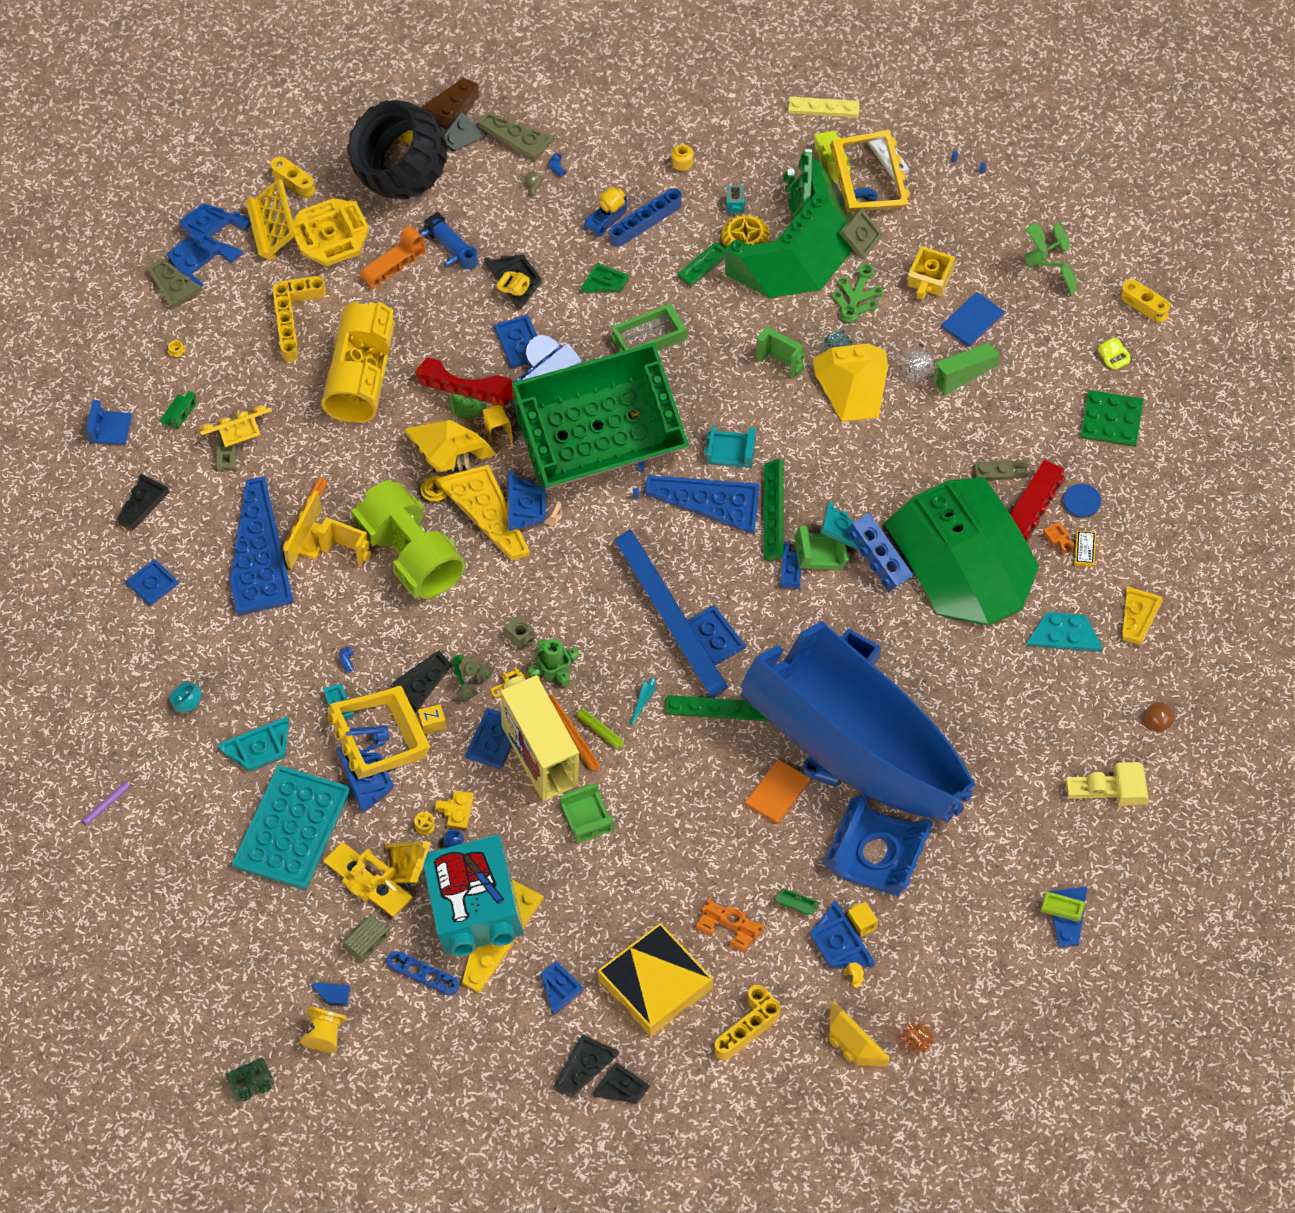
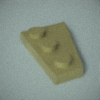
M163 258L147 268L172 309L203 290L200 285L193 282L186 275H183Z

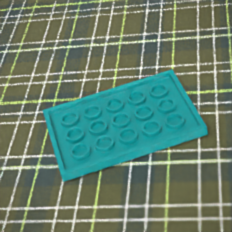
M277 765L233 860L232 867L307 891L351 793V787Z

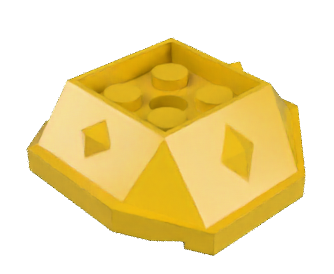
M330 199L300 210L293 220L296 231L294 240L301 254L326 267L360 255L369 233V226L356 201Z

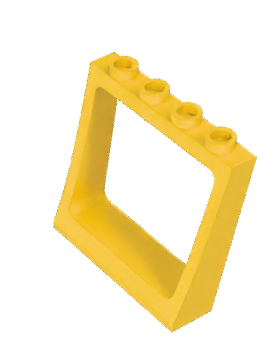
M890 130L833 139L830 143L847 213L856 212L859 208H863L864 211L908 206L907 199L910 198L908 188H904L905 174L904 171H900L901 158L895 152L897 142L896 138L891 136ZM883 139L886 143L900 200L857 202L843 147Z
M402 686L332 703L327 710L328 722L334 725L335 737L337 740H341L342 753L348 756L350 760L349 768L351 771H355L358 779L419 761L425 758L431 748ZM388 705L409 750L372 764H365L352 735H346V732H350L342 713Z

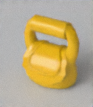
M505 272L496 286L500 292L521 296L528 289L530 279L528 276L523 275V273ZM513 276L507 287H504L508 279Z

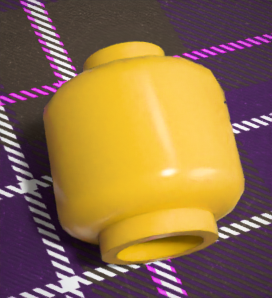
M688 145L675 146L671 151V164L673 168L679 171L690 169L694 163L692 148Z
M611 186L599 195L600 201L598 203L606 213H615L625 204V194L620 188L616 189Z

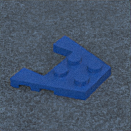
M204 203L179 220V226L208 256H211L220 249V242L210 237L223 227L231 223L246 230L251 226L249 215L247 218L240 216L239 212H224L223 208Z
M190 236L167 253L173 266L201 287H203V282L196 278L193 273L213 257L220 254L227 261L233 263L243 254L241 249L220 242V249L211 256H208Z

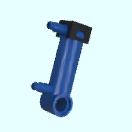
M438 211L424 220L425 229L419 233L424 238L428 235L432 238L435 237L453 255L444 262L445 267L454 264L458 260L464 269L470 270L477 267L478 254L476 248L469 246L446 224L445 218Z

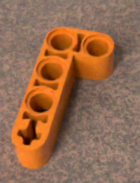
M407 226L403 229L400 235V244L367 265L360 272V278L372 289L388 280V277L392 274H397L407 264L410 265L416 261V258L420 255L423 256L425 254L424 237L413 226Z

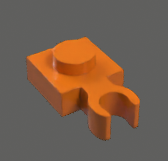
M1060 521L1043 529L1044 536L1053 547L1059 545L1063 554L1067 552L1065 547H1070L1073 551L1074 544L1068 540L1070 534Z

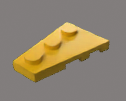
M1127 586L1123 625L1124 641L1142 645L1163 602L1162 596Z

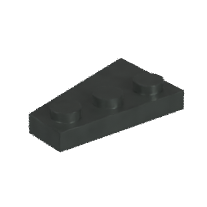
M582 1034L554 1084V1089L574 1097L619 1055V1051Z

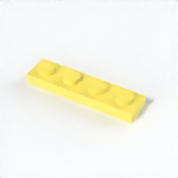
M790 97L788 113L858 118L860 101Z

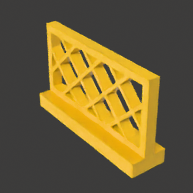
M279 178L256 198L249 197L245 200L258 254L268 260H274L277 257L276 251L296 236L283 181ZM278 188L277 194L274 196L275 189ZM274 198L272 208H270L271 200ZM281 200L282 203L280 209H277L279 201ZM268 210H270V213H269V216H268V219H267L266 214H267ZM278 212L276 220L273 221L275 213ZM283 214H285L283 223H280ZM271 224H274L272 231L270 232V226ZM279 225L282 226L279 235H276ZM288 227L289 233L286 236H284L286 229Z

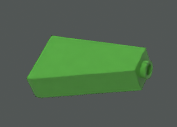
M987 343L936 362L934 384L944 395H947L999 365L1000 354L996 348Z

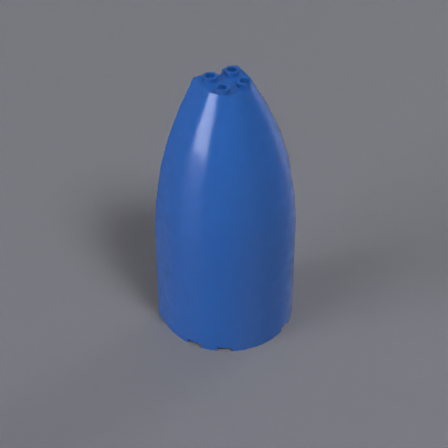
M823 621L800 632L785 660L775 665L783 652L779 645L755 657L743 679L741 697L810 758L836 778L865 796L887 806L918 816L941 820L945 823H948L954 814L958 816L964 810L963 804L973 796L972 790L975 787V783L953 746L913 700Z

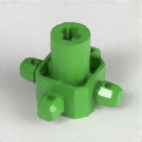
M557 639L539 641L537 643L536 664L528 668L529 676H540L541 674L545 681L553 682L557 680L562 686L568 685L571 661L579 657L578 650L570 648L566 652L562 642Z

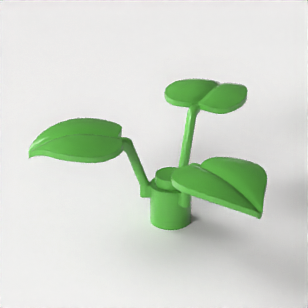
M1055 222L1053 224V232L1058 241L1046 247V236L1042 227L1038 223L1031 224L1025 229V232L1031 236L1037 249L1025 253L1027 265L1029 267L1037 264L1039 267L1061 266L1063 278L1067 284L1070 297H1072L1077 287V279L1071 266H1066L1064 262H1044L1047 258L1045 252L1059 244L1063 251L1069 250L1070 241L1062 225L1059 222Z

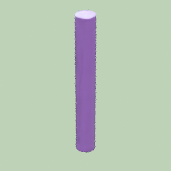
M125 781L82 819V822L88 826L131 786Z

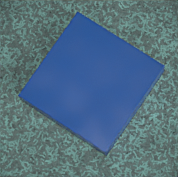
M155 559L125 581L149 606H152L179 585V581Z

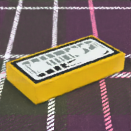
M1077 531L1075 566L1094 567L1096 532Z

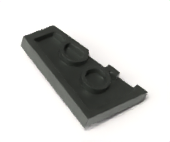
M142 473L138 477L139 482L131 491L130 499L126 501L117 518L120 524L131 530H134L169 493L168 487Z
M438 650L393 681V686H402L410 705L417 712L451 668V663Z

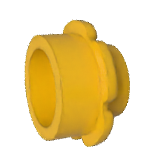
M179 340L171 341L168 345V354L170 356L180 357L186 350Z

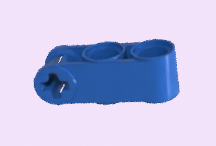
M626 195L624 197L625 204L615 213H606L600 207L587 217L584 222V228L593 231L598 238L601 237L610 226L626 213Z

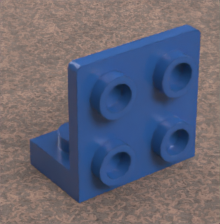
M93 400L86 428L89 443L126 445L132 414L105 411L101 406L100 400Z

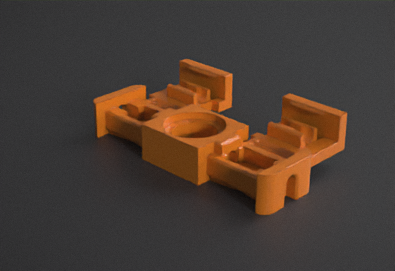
M712 897L703 906L702 917L696 925V930L712 937L715 931L714 927L716 924H719L720 920V925L738 934L736 938L731 939L730 946L744 953H747L748 947L753 941V936L754 941L758 940L764 929V922L760 925L746 918V913L731 906L727 908L712 902ZM729 916H736L739 920L737 922H730L727 918Z

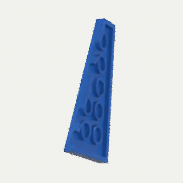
M647 476L646 495L755 535L760 484Z

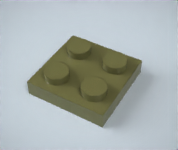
M863 208L856 210L839 233L861 259L866 258L883 235L882 231Z

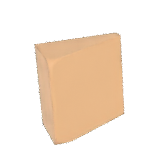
M558 502L549 508L544 524L556 526L562 514L561 503Z

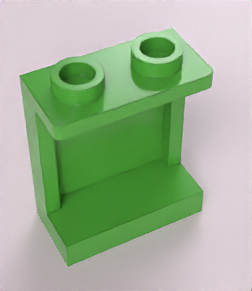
M766 326L756 339V359L763 362L770 355L790 366L791 378H794L796 374L800 375L804 369V346Z
M799 526L794 535L799 568L840 570L845 567L846 563L849 562V552L846 550V544L822 533H808L807 526Z
M596 783L585 785L576 791H568L560 796V805L577 844L614 831V821L608 815Z

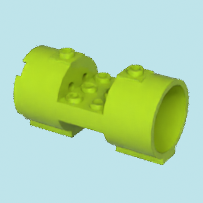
M386 480L375 485L365 493L367 497L362 503L358 502L356 508L351 510L352 522L359 530L367 532L368 541L372 547L376 544L381 547L393 546L397 551L399 557L393 561V572L414 598L419 596L423 599L435 598L453 587L463 575L466 564L464 559L455 550L456 545L451 538L448 539L445 534L439 531L425 532L424 528L419 525L423 519L424 506L422 502L416 500L413 495H410L399 481L392 482V480Z

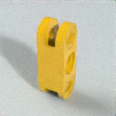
M276 157L271 161L272 175L276 180L278 178L281 179L283 185L302 198H310L315 194L312 176L284 157Z
M1134 279L1126 280L1123 283L1121 298L1125 303L1156 322H1164L1168 319V312L1170 310L1168 300Z

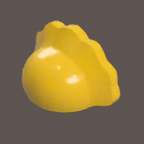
M856 962L849 963L848 967L844 970V975L846 976L850 973L853 976V980L849 983L854 988H857L864 980V971L861 965Z

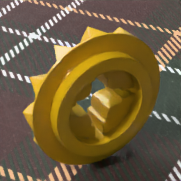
M432 476L424 480L420 488L424 500L427 499L430 503L432 501L439 503L440 500H446L448 495L436 484V478H440V476ZM434 485L439 489L437 494L432 491Z

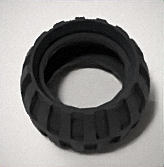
M381 101L378 105L369 107L356 120V124L349 134L350 139L349 144H347V152L354 173L367 188L386 198L407 200L410 197L422 195L424 191L431 189L435 185V181L438 177H441L444 165L447 163L448 155L446 149L448 146L441 127L427 111L406 101ZM413 130L412 142L405 155L394 166L383 170V160L391 144L403 133Z

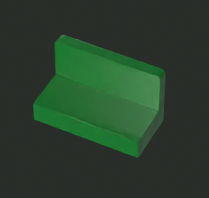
M188 391L185 396L178 394L161 417L160 422L179 430L197 404L195 393Z

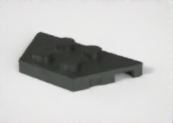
M523 254L501 256V259L490 260V257L484 258L485 265L497 281L500 280L505 272L523 273V275L529 277L530 284L523 295L515 296L507 293L519 310L522 309L542 284L541 277ZM513 276L508 279L504 287H507Z

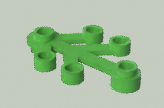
M862 264L859 267L860 279L855 291L849 285L848 278L840 277L838 279V286L844 289L850 299V304L846 303L843 299V293L838 290L832 293V299L842 309L840 317L845 322H854L859 314L866 311H875L878 308V303L875 300H870L867 304L857 307V304L872 297L878 298L883 295V288L880 286L862 293L867 280L873 276L874 269L870 264Z

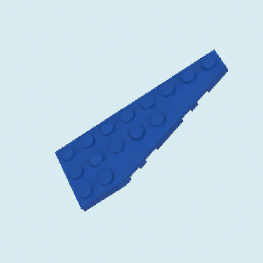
M265 476L246 480L244 502L235 546V557L232 564V575L230 576V584L238 616L294 603Z

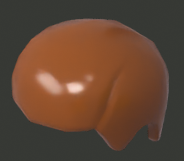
M1157 702L1151 704L1146 709L1143 722L1150 731L1160 733L1171 727L1175 715L1172 708L1167 704Z

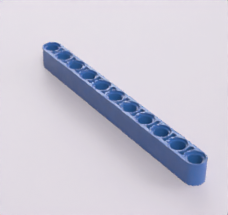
M629 529L615 538L617 545L709 695L714 698L729 688L633 531Z

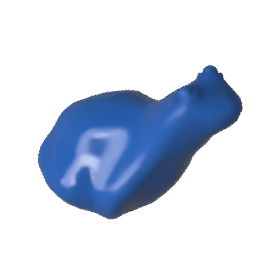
M448 830L442 836L445 848L460 845L465 840L459 830Z

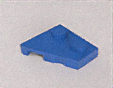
M554 961L541 972V978L554 1015L584 991L583 986L557 961Z

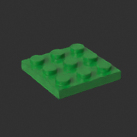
M1088 390L1080 438L1136 447L1144 399Z

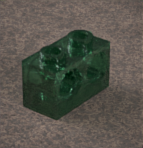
M263 1057L225 1074L236 1102L240 1100L242 1102L247 1101L258 1092H268L275 1085ZM259 1075L265 1076L261 1080L256 1079V1077H258ZM239 1084H246L243 1088H237Z

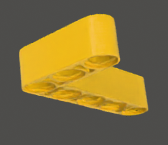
M320 276L279 281L273 286L283 359L287 362H293L299 356L292 303L323 298L326 295L325 280Z

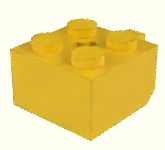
M921 246L908 275V286L918 289L917 299L924 300L927 293L942 297L954 272L955 257Z

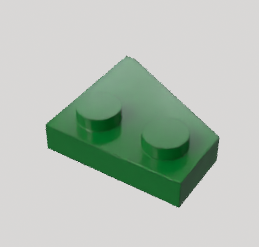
M596 263L582 285L581 292H622L629 280V275Z

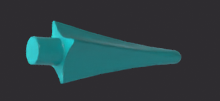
M649 678L647 683L643 681L637 706L630 721L631 725L635 724L643 708L655 693L656 679Z

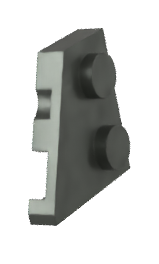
M460 112L444 133L448 148L455 151L485 136L487 132L477 127L475 122Z
M616 1062L592 1094L599 1098L638 1104L650 1086Z

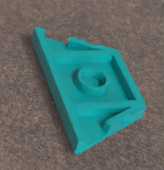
M1047 612L1027 643V646L1102 652V645L1087 616L1081 614Z
M288 716L217 744L218 749L248 772L286 758L289 730Z

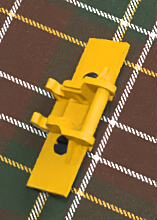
M342 842L323 861L343 877L342 884L364 902L370 900L376 903L393 918L413 899L410 894L391 880L396 873V869L388 867L374 856L370 849L359 855ZM367 861L384 874L382 876L377 874L373 876L366 870Z

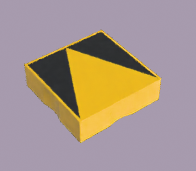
M661 923L598 970V980L617 1001L629 1010L631 1016L650 1037L671 1022L680 1011L693 1005L713 989V978Z

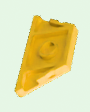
M416 841L385 844V850H390L391 859L387 860V865L390 868L396 869L395 875L391 878L396 884L417 883L430 847V842Z

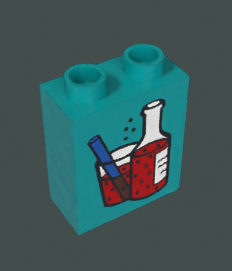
M500 834L427 853L423 865L437 934L445 955L466 956L473 953L476 947L488 944L504 946L512 943L515 937L524 935L509 862Z

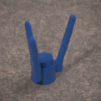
M387 725L351 728L350 732H346L347 736L371 734L372 740L377 741V743L362 750L366 753L385 745V741L390 739Z

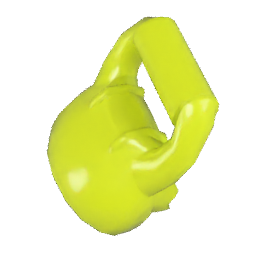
M1118 338L1109 339L1098 347L1106 366L1111 370H1117L1130 363V354ZM1121 354L1126 356L1113 364L1110 363V360Z

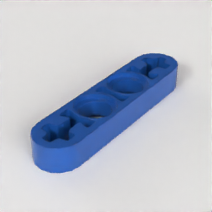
M393 951L387 956V964L391 970L440 993L450 996L456 994L459 989L458 980L454 976L400 951ZM399 957L401 963L396 962L393 964L392 959ZM413 965L420 968L415 974L408 971ZM429 974L437 975V979L434 982L427 981L426 977ZM450 982H453V987L446 989L444 983L450 984Z

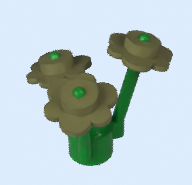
M462 654L456 655L453 658L452 666L455 668L453 673L457 676L461 685L460 690L456 692L458 701L470 700L478 693L474 685H465L462 676L475 675L476 681L482 683L489 679L493 672L490 663L480 665L474 656L469 658Z

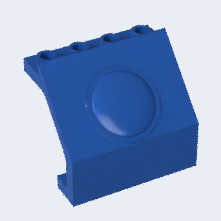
M864 795L851 798L823 861V865L843 880L899 897L901 891L906 889L910 883L909 879L917 866L916 862L919 855L923 852V846L930 835L933 822L928 818L912 823L873 811L866 805L868 798ZM882 839L887 844L886 855L878 864L870 863L865 859L863 850L869 842Z

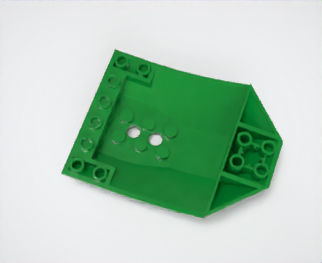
M985 477L948 480L915 495L883 523L919 580L937 615L989 626L1023 610L1038 573L1039 565L1013 518ZM948 513L954 514L951 517H945ZM955 526L963 527V530L960 532H954L953 528Z

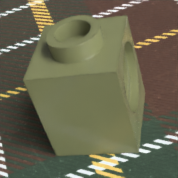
M519 615L504 626L505 636L519 649L525 646L528 647L533 643L535 638L534 629Z

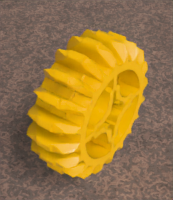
M743 213L739 217L736 214L735 219L730 217L729 222H725L721 239L724 247H727L735 240H741L749 245L768 243L770 231L767 224H764V220H759L758 215L752 217L751 213L749 216H745Z

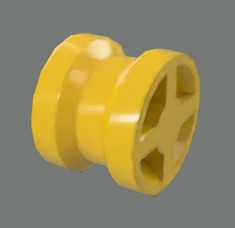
M421 812L416 815L414 823L417 833L423 836L431 834L435 829L433 815L429 812Z

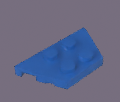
M511 470L507 474V531L544 523L546 519V489H542L541 486L533 484L526 478L521 480L514 476L515 472Z
M337 747L336 752L361 813H364L392 791L393 783L388 771L358 779L355 771H351L349 768L350 760L348 756L342 753V747ZM359 750L365 764H372L383 760L379 753H366Z
M836 900L833 901L830 909L821 917L818 925H815L810 932L811 939L829 968H846L849 963L854 962L861 965V967L875 966V961Z

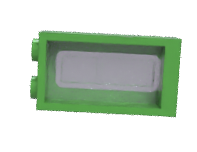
M670 303L612 326L610 338L613 345L619 347L618 352L654 342L659 351L687 340V329Z

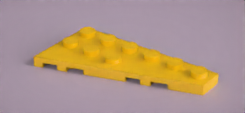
M512 880L524 929L543 901L544 896ZM515 937L512 943L504 946L488 944L476 947L475 951L469 955L462 984L480 994L518 937Z

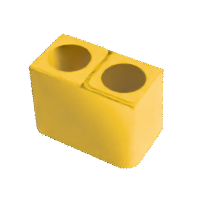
M495 405L484 409L485 430L491 446V429L500 425H504L511 444H513L511 422L503 407Z

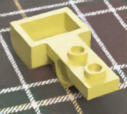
M1139 762L1116 763L1113 770L1114 776H1105L1102 772H1093L1087 777H1067L1065 781L1068 799L1117 797L1118 806L1147 805L1149 797L1144 765Z

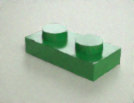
M784 888L777 893L775 900L780 902L782 906L796 908L805 915H813L820 904L819 901Z

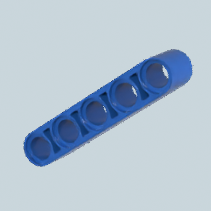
M671 188L614 224L609 230L610 243L615 247L623 246L679 210L682 206L681 191Z

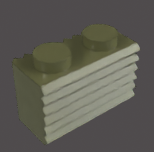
M372 914L368 918L364 917L358 923V928L354 932L350 931L344 937V949L363 963L390 936L389 928Z

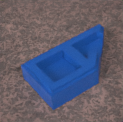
M312 982L313 989L316 990L327 1005L348 1006L350 985Z

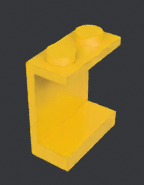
M325 518L317 531L321 551L328 554L334 542L356 551L359 566H362L364 561L367 562L371 556L367 532L333 519Z

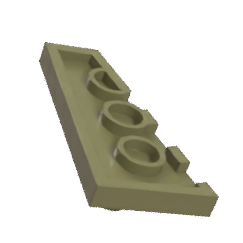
M488 111L477 122V127L534 162L555 139L553 135L549 134L546 136L541 134L539 130L524 128L523 124L511 123L509 119Z

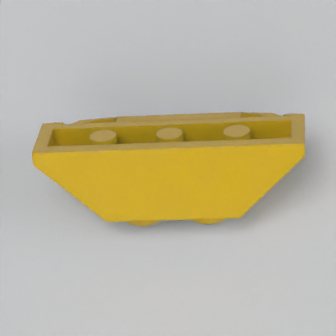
M833 1000L830 1008V1043L835 1048L839 1047L843 1051L847 1061H853L858 1066L887 1067L890 1062V1057Z

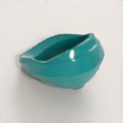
M191 681L181 683L170 694L169 698L172 708L181 713H188L197 709L202 697L201 688Z

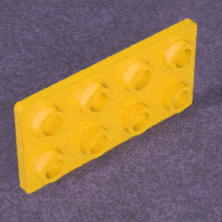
M259 405L252 408V412L242 411L236 413L235 418H221L217 420L218 423L215 425L212 423L201 425V429L197 430V433L204 435L219 430L224 447L259 436L260 432L254 417L271 412L272 410L270 407H265V405Z
M315 490L313 495L308 497L305 510L301 511L297 525H294L291 530L290 539L284 543L285 561L287 568L290 570L299 555L317 560L321 552L317 532L321 524L316 523L322 511L319 491Z

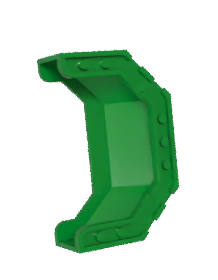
M812 158V198L774 242L749 245L741 240L732 241L725 249V275L770 299L784 295L802 294V292L820 291L853 251L839 234L852 217V212H846L842 192L819 161ZM799 160L798 167L801 171V162Z

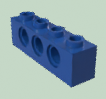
M867 513L845 529L848 537L854 541L860 554L866 558L872 571L878 575L882 585L889 592L913 575L870 513Z

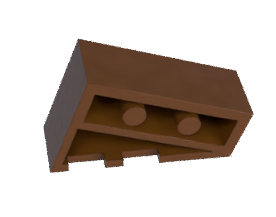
M463 77L421 106V108L427 111L440 127L448 129L460 112L466 115L478 99V83Z

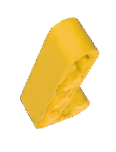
M754 985L748 991V1003L753 1011L715 1041V1055L718 1059L723 1061L730 1059L779 1020L780 1004L763 986ZM758 995V996H761L762 998L757 1000V999H754L753 997ZM774 1010L775 1013L769 1014L766 1011ZM758 1022L760 1025L752 1026L751 1023ZM737 1034L744 1035L743 1038H736L735 1036Z

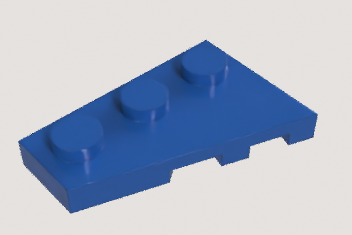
M1087 887L1048 892L1085 902ZM1083 914L1080 923L1052 915L1058 947L1079 946Z

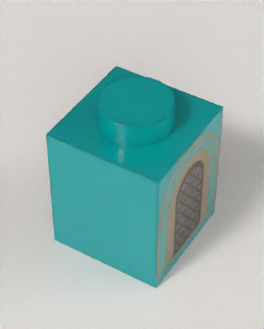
M727 186V213H745L744 186Z

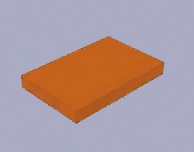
M777 760L747 799L745 806L772 822L779 824L811 782V778L784 762Z

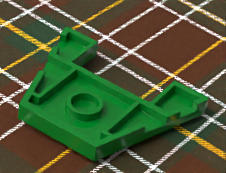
M805 149L800 154L801 174L796 179L794 169H787L783 173V180L788 182L785 190L790 192L791 199H788L792 219L798 215L812 198V149Z

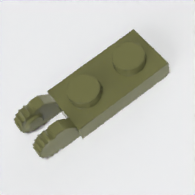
M1015 460L1014 462H975L976 478L985 477L986 480L1027 478L1029 472L1026 469H1018L1016 471L1013 469L1026 468L1028 462L1026 460Z

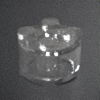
M917 343L900 350L894 356L895 362L901 370L900 376L905 383L909 382V384L915 385L934 377V374H932V371L935 370L933 359L929 351H924L922 343Z

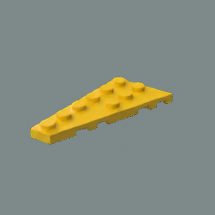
M489 465L436 478V484L511 561L529 556L530 551L520 530L507 531V503Z

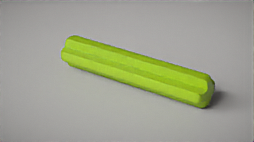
M581 708L576 715L580 721L615 749H620L624 745L622 738L588 711Z

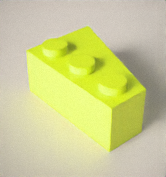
M834 130L815 134L814 145L820 163L833 181L839 183L830 148L832 140L840 138ZM845 153V157H846V161H847V165H848V169H849V173H850V167H849V164H848V157H847V155H846V153Z

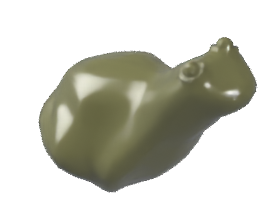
M530 171L525 177L526 185L529 187L528 194L531 196L535 195L542 180L536 171Z

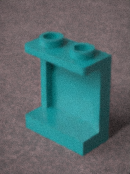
M711 425V431H707L706 437L709 447L705 446L704 451L707 464L752 468L756 428L749 427L747 434L716 431L715 425Z

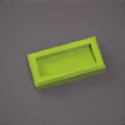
M1046 891L1041 912L1080 923L1086 902Z

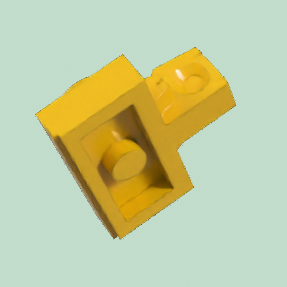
M454 790L453 799L436 801V812L445 813L444 816L448 818L447 828L467 830L474 793Z

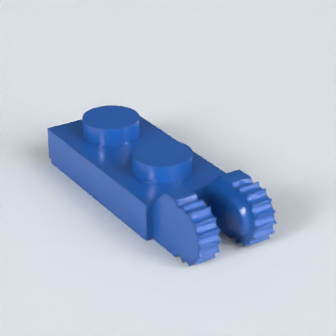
M785 541L781 588L800 589L801 568H799L797 552H789L790 543Z

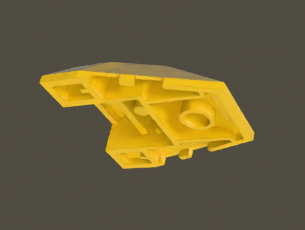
M871 344L833 347L813 358L815 377L822 385L824 393L830 399L831 405L841 422L879 418L888 371L886 350Z
M451 420L430 421L405 429V433L413 444L417 443L419 446V452L425 454L426 461L440 472L453 469L457 455L466 452L473 453L481 460L495 456L494 450L477 433Z

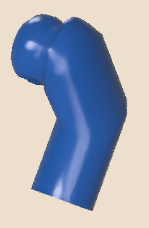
M554 153L550 158L549 167L562 178L567 171L561 167V154Z
M869 187L854 189L856 198L863 197L870 202H874L878 198L877 193Z
M349 646L340 650L339 657L346 673L355 669L349 659L353 655V651Z

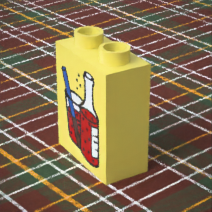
M536 675L529 679H525L524 676L512 678L504 685V689L501 690L502 728L537 793L544 802L578 786L579 751L538 676Z

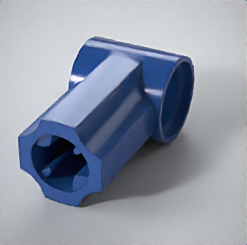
M809 757L804 761V775L811 778V780H817L837 788L840 779L836 778ZM808 768H815L816 770L810 771Z

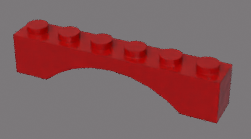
M426 357L414 372L419 384L424 387L461 395L465 398H473L480 402L484 401L505 407L513 397V382L511 378L499 375L482 379L459 378L446 371L441 360Z

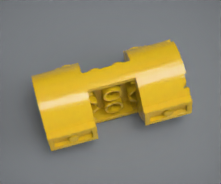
M359 301L347 304L342 309L332 363L328 371L322 398L324 411L339 421L365 423L376 416L395 327L393 319L394 310L381 302H369V305L359 304Z

